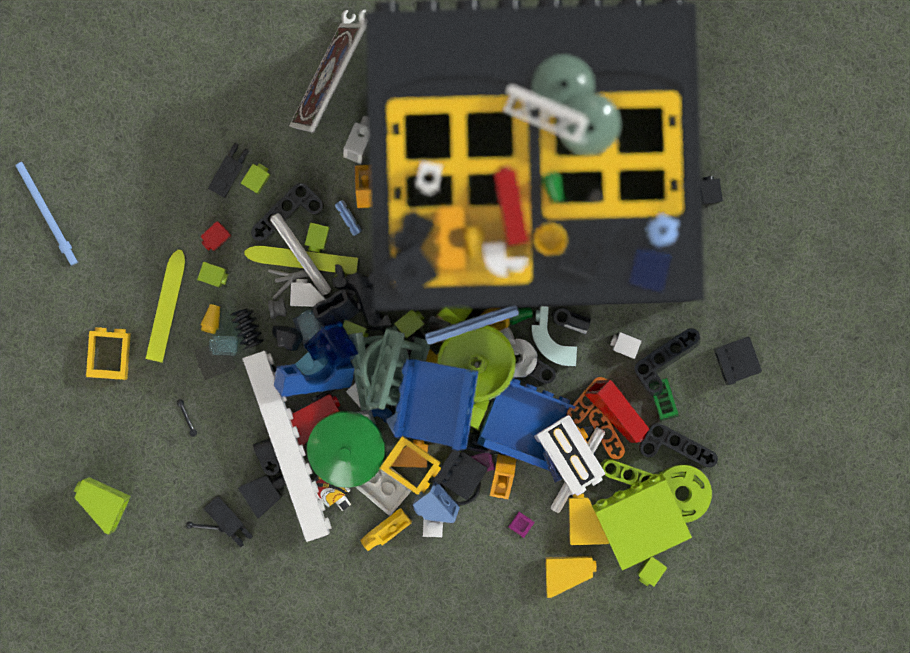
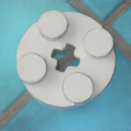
M515 339L516 344L511 345L515 355L521 353L522 361L517 362L513 377L524 378L534 370L537 364V352L529 342L523 339Z

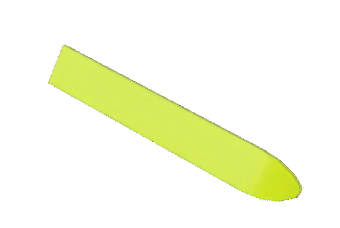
M253 246L244 252L245 256L254 262L303 268L291 249ZM306 251L320 271L335 272V265L339 264L342 266L345 274L357 273L358 258Z
M182 250L175 251L167 264L146 359L163 363L184 273L185 255Z

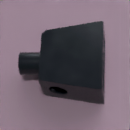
M264 475L240 486L238 489L256 517L260 518L282 497L279 489L284 487L286 482L282 475L274 480H271L269 475Z

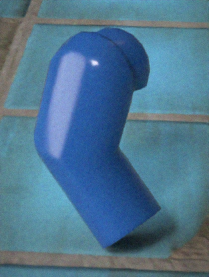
M386 407L385 409L376 408L371 410L373 417L378 416L385 423L392 416L391 410Z

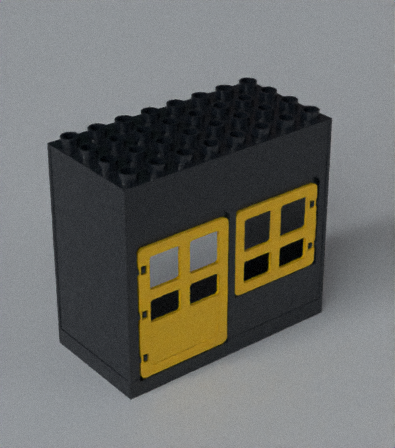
M422 0L415 2V11H400L399 3L393 1L374 3L375 12H366L374 310L675 303L705 300L696 3H686L685 0H661L656 2L657 4H645V0H620L616 5H604V0H579L576 6H563V0H538L536 7H522V0H497L496 8L481 9V0H457L456 9L440 10V1ZM569 55L580 59L587 65L593 75L594 93L608 98L615 105L616 109L633 107L663 108L664 153L620 155L617 150L616 139L608 149L603 151L602 155L559 157L556 155L555 133L513 115L514 156L512 158L469 159L466 146V114L468 112L504 111L511 96L507 92L510 84L533 94L532 82L538 67L551 57ZM562 81L560 83V86L562 88H567L568 83L566 81ZM516 99L511 109L514 111L524 109L523 102ZM539 108L529 111L533 119L543 116ZM449 113L451 115L452 158L449 160L407 161L405 159L404 116L406 114ZM555 116L547 118L549 126L554 127ZM421 161L442 165L441 175H451L453 177L454 204L452 207H464V228L452 230L449 233L448 242L454 248H465V270H440V266H436V254L440 253V245L435 244V233H439V224H435L421 250L439 276L404 299L382 267L383 263L400 252L391 246L393 242L390 239L396 229L401 230L404 225L401 220L407 211L411 213L413 209L433 223H435V212H439V208H408L406 206V177L419 175ZM510 166L511 169H516L529 239L528 243L507 247L500 206H469L467 181L469 174L495 173L499 167ZM664 169L666 199L664 201L621 202L619 200L618 185L619 170ZM600 170L603 172L604 201L602 203H551L541 182L543 180L542 175L554 171ZM660 213L679 222L675 230L678 234L674 242H669L666 246L662 244L661 247L650 242L651 238L647 236L649 231L646 230L652 219L656 220ZM551 223L560 226L564 230L566 237L569 229L573 228L609 241L596 281L556 267L561 253L546 255L538 250L534 242L537 229L544 224ZM466 227H482L484 237L480 257H468L464 237ZM660 228V233L664 235V229ZM504 243L506 259L526 257L527 266L523 267V271L511 272L510 268H507V276L496 275L489 270L485 263L483 244Z

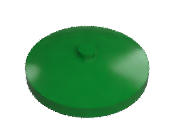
M339 411L325 416L315 425L309 436L307 455L312 469L322 480L333 486L350 488L368 482L377 474L384 460L385 443L379 428L369 418L352 411Z

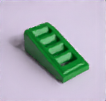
M667 378L662 379L663 386H666V389L660 395L668 393V396L661 399L653 396L660 422L679 416ZM652 382L650 384V389L655 390L654 386H658L660 384L657 382ZM666 401H670V403H671V404H668V405H665V406H661V407H660V404H659V403H663V402H666ZM673 409V412L662 414L663 410Z

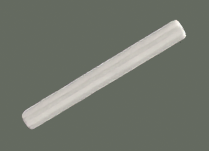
M279 213L273 215L270 219L315 286L323 296L331 291L330 286Z
M598 427L594 430L587 443L593 454L605 435V431ZM566 483L563 484L551 505V509L557 513L561 511L570 496L568 492L570 489Z

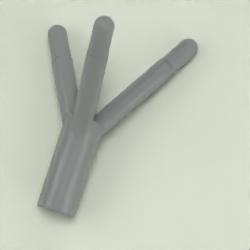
M269 269V273L285 276L275 279V282L288 280L273 296V299H276L294 280L308 277L307 272L301 270L287 273Z

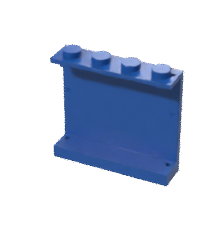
M416 359L406 360L402 368V373L404 374L403 382H401L399 392L401 393L400 401H398L396 406L398 415L393 426L395 431L394 437L404 436L453 446L452 449L456 450L466 449L478 371Z
M513 378L504 392L494 398L477 443L551 471L553 464L548 461L549 455L541 442H537L534 435L566 416L569 407L575 409L576 406L569 404L571 400L560 396L559 400L553 398L554 394L545 390L542 393L537 392V387L526 384L525 387L519 385L520 381Z

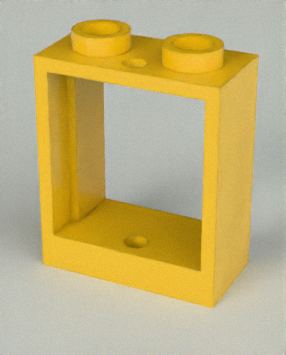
M95 327V331H89L86 377L126 380L128 377L131 333H126V329H114V332H107V328ZM96 336L123 338L120 371L94 369Z
M402 436L380 469L418 495L420 492L424 493L430 485L428 480L431 476L436 477L441 467H439L440 461ZM405 445L433 464L418 487L390 469Z

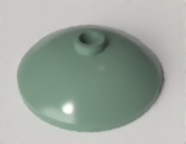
M558 55L547 59L538 67L533 78L532 91L533 94L564 107L569 100L577 95L594 93V79L590 69L580 59L569 55ZM562 81H566L568 83V87L562 88L560 86V83Z
M584 93L575 96L565 104V108L582 114L588 120L578 143L561 136L568 148L579 154L594 155L605 151L615 142L620 131V116L615 105L608 98L596 93ZM574 123L565 126L567 133L572 136L575 135L579 125ZM594 124L595 127L593 130H588L587 126Z
M383 338L374 341L368 347L362 359L361 376L368 390L371 387ZM401 347L398 359H409L406 348ZM396 366L393 377L403 380L402 367ZM391 385L389 394L398 390L399 387Z

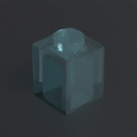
M311 310L300 313L301 317L297 318L304 340L323 335L320 323Z
M213 336V339H210L209 351H212V355L237 356L238 337Z

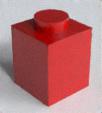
M217 221L200 237L203 239L201 243L208 251L210 249L216 251L232 235Z

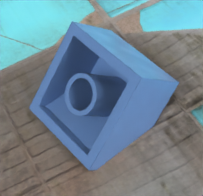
M435 481L430 482L427 490L424 493L420 492L413 503L414 511L425 520L453 523L456 520L460 508L445 489Z

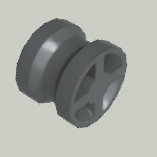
M280 298L278 301H268L271 319H276L277 316L287 317L284 298Z

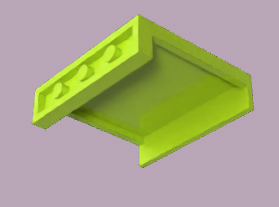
M662 473L654 474L643 482L634 483L631 488L617 491L613 496L607 499H600L596 504L592 505L622 570L692 538Z

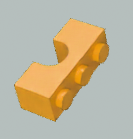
M439 207V212H435V224H439V233H435V244L440 245V253L436 254V266H440V270H465V248H454L448 242V236L452 230L464 228V207Z

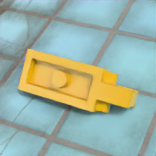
M400 508L372 529L360 541L367 551L379 544L383 546L408 527L412 521Z

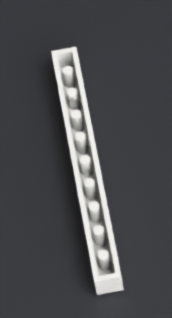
M267 351L245 357L243 361L306 542L326 536L330 533L329 529H332L329 519L324 517L323 511L325 507L322 499L318 500L316 493L319 490L316 481L312 482L310 474H313L309 463H305L303 457L306 456L303 445H299L297 440L300 437L296 426L293 427L291 409H287L284 402L287 401L286 396L282 397L274 387L276 372L272 368L274 364L271 353L267 354Z

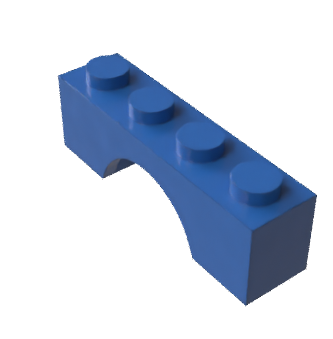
M347 358L330 359L323 369L311 375L302 374L295 364L277 366L274 387L282 397L348 388L352 385L355 367Z

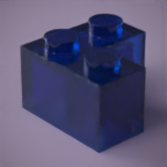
M340 321L323 326L305 344L313 361L326 357L332 369L350 363L359 354Z

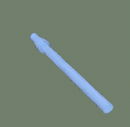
M23 162L16 164V168L58 241L60 251L65 254L71 266L78 263L71 251L72 247L69 241L65 240Z

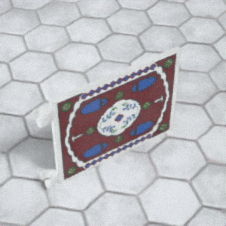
M348 10L343 11L342 23H340L289 125L290 127L314 132L366 27V19L363 17L366 10L360 11L359 24L351 23L356 18L355 14H352L351 19H347L346 14Z

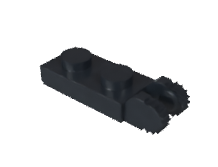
M237 143L233 144L228 156L226 155L208 187L209 190L226 198L249 153L248 149H244L238 161L232 159L239 147Z
M219 496L204 508L229 537L231 536L240 547L244 545L243 541L234 534L239 528L247 538L251 539L253 537L243 526L244 523Z

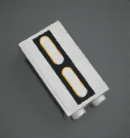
M570 415L564 416L534 435L537 442H541L570 489L568 491L570 495L576 494L578 496L587 490L585 487L592 483L594 486L603 480L601 477L605 475L604 470Z

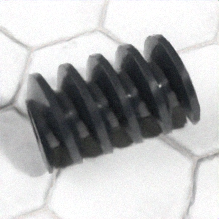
M248 308L230 314V316H236L232 323H239L234 329L241 331L237 335L238 338H244L240 345H246V347L242 350L260 345L264 341V339H258L262 332L255 331L259 327V324H253L257 317H250L254 310H249Z

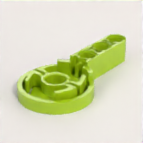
M605 459L600 465L605 472V476L629 485L641 482L644 476L650 477L654 475L613 459ZM609 463H613L615 467L611 473L605 471V467ZM684 464L674 465L660 472L665 477L681 514L687 515L683 516L685 523L697 520L707 511L712 499V488L703 472L693 466ZM628 469L632 470V477L624 479V472ZM680 486L688 488L689 495L685 500H678L675 496V491Z

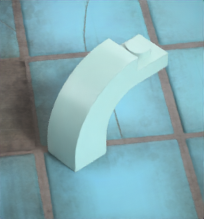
M540 306V310H536V321L539 322V325H531L532 337L536 347L552 362L566 366H576L577 347L561 346L550 338L547 330L548 307Z

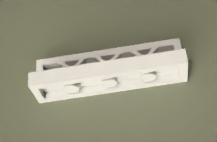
M510 84L507 92L511 96L504 109L505 112L578 143L588 122L582 114ZM516 99L523 102L524 109L514 111L511 108ZM539 108L543 116L533 119L529 111ZM555 115L558 116L561 124L554 127L549 126L547 118ZM572 123L579 125L574 136L567 133L565 126Z

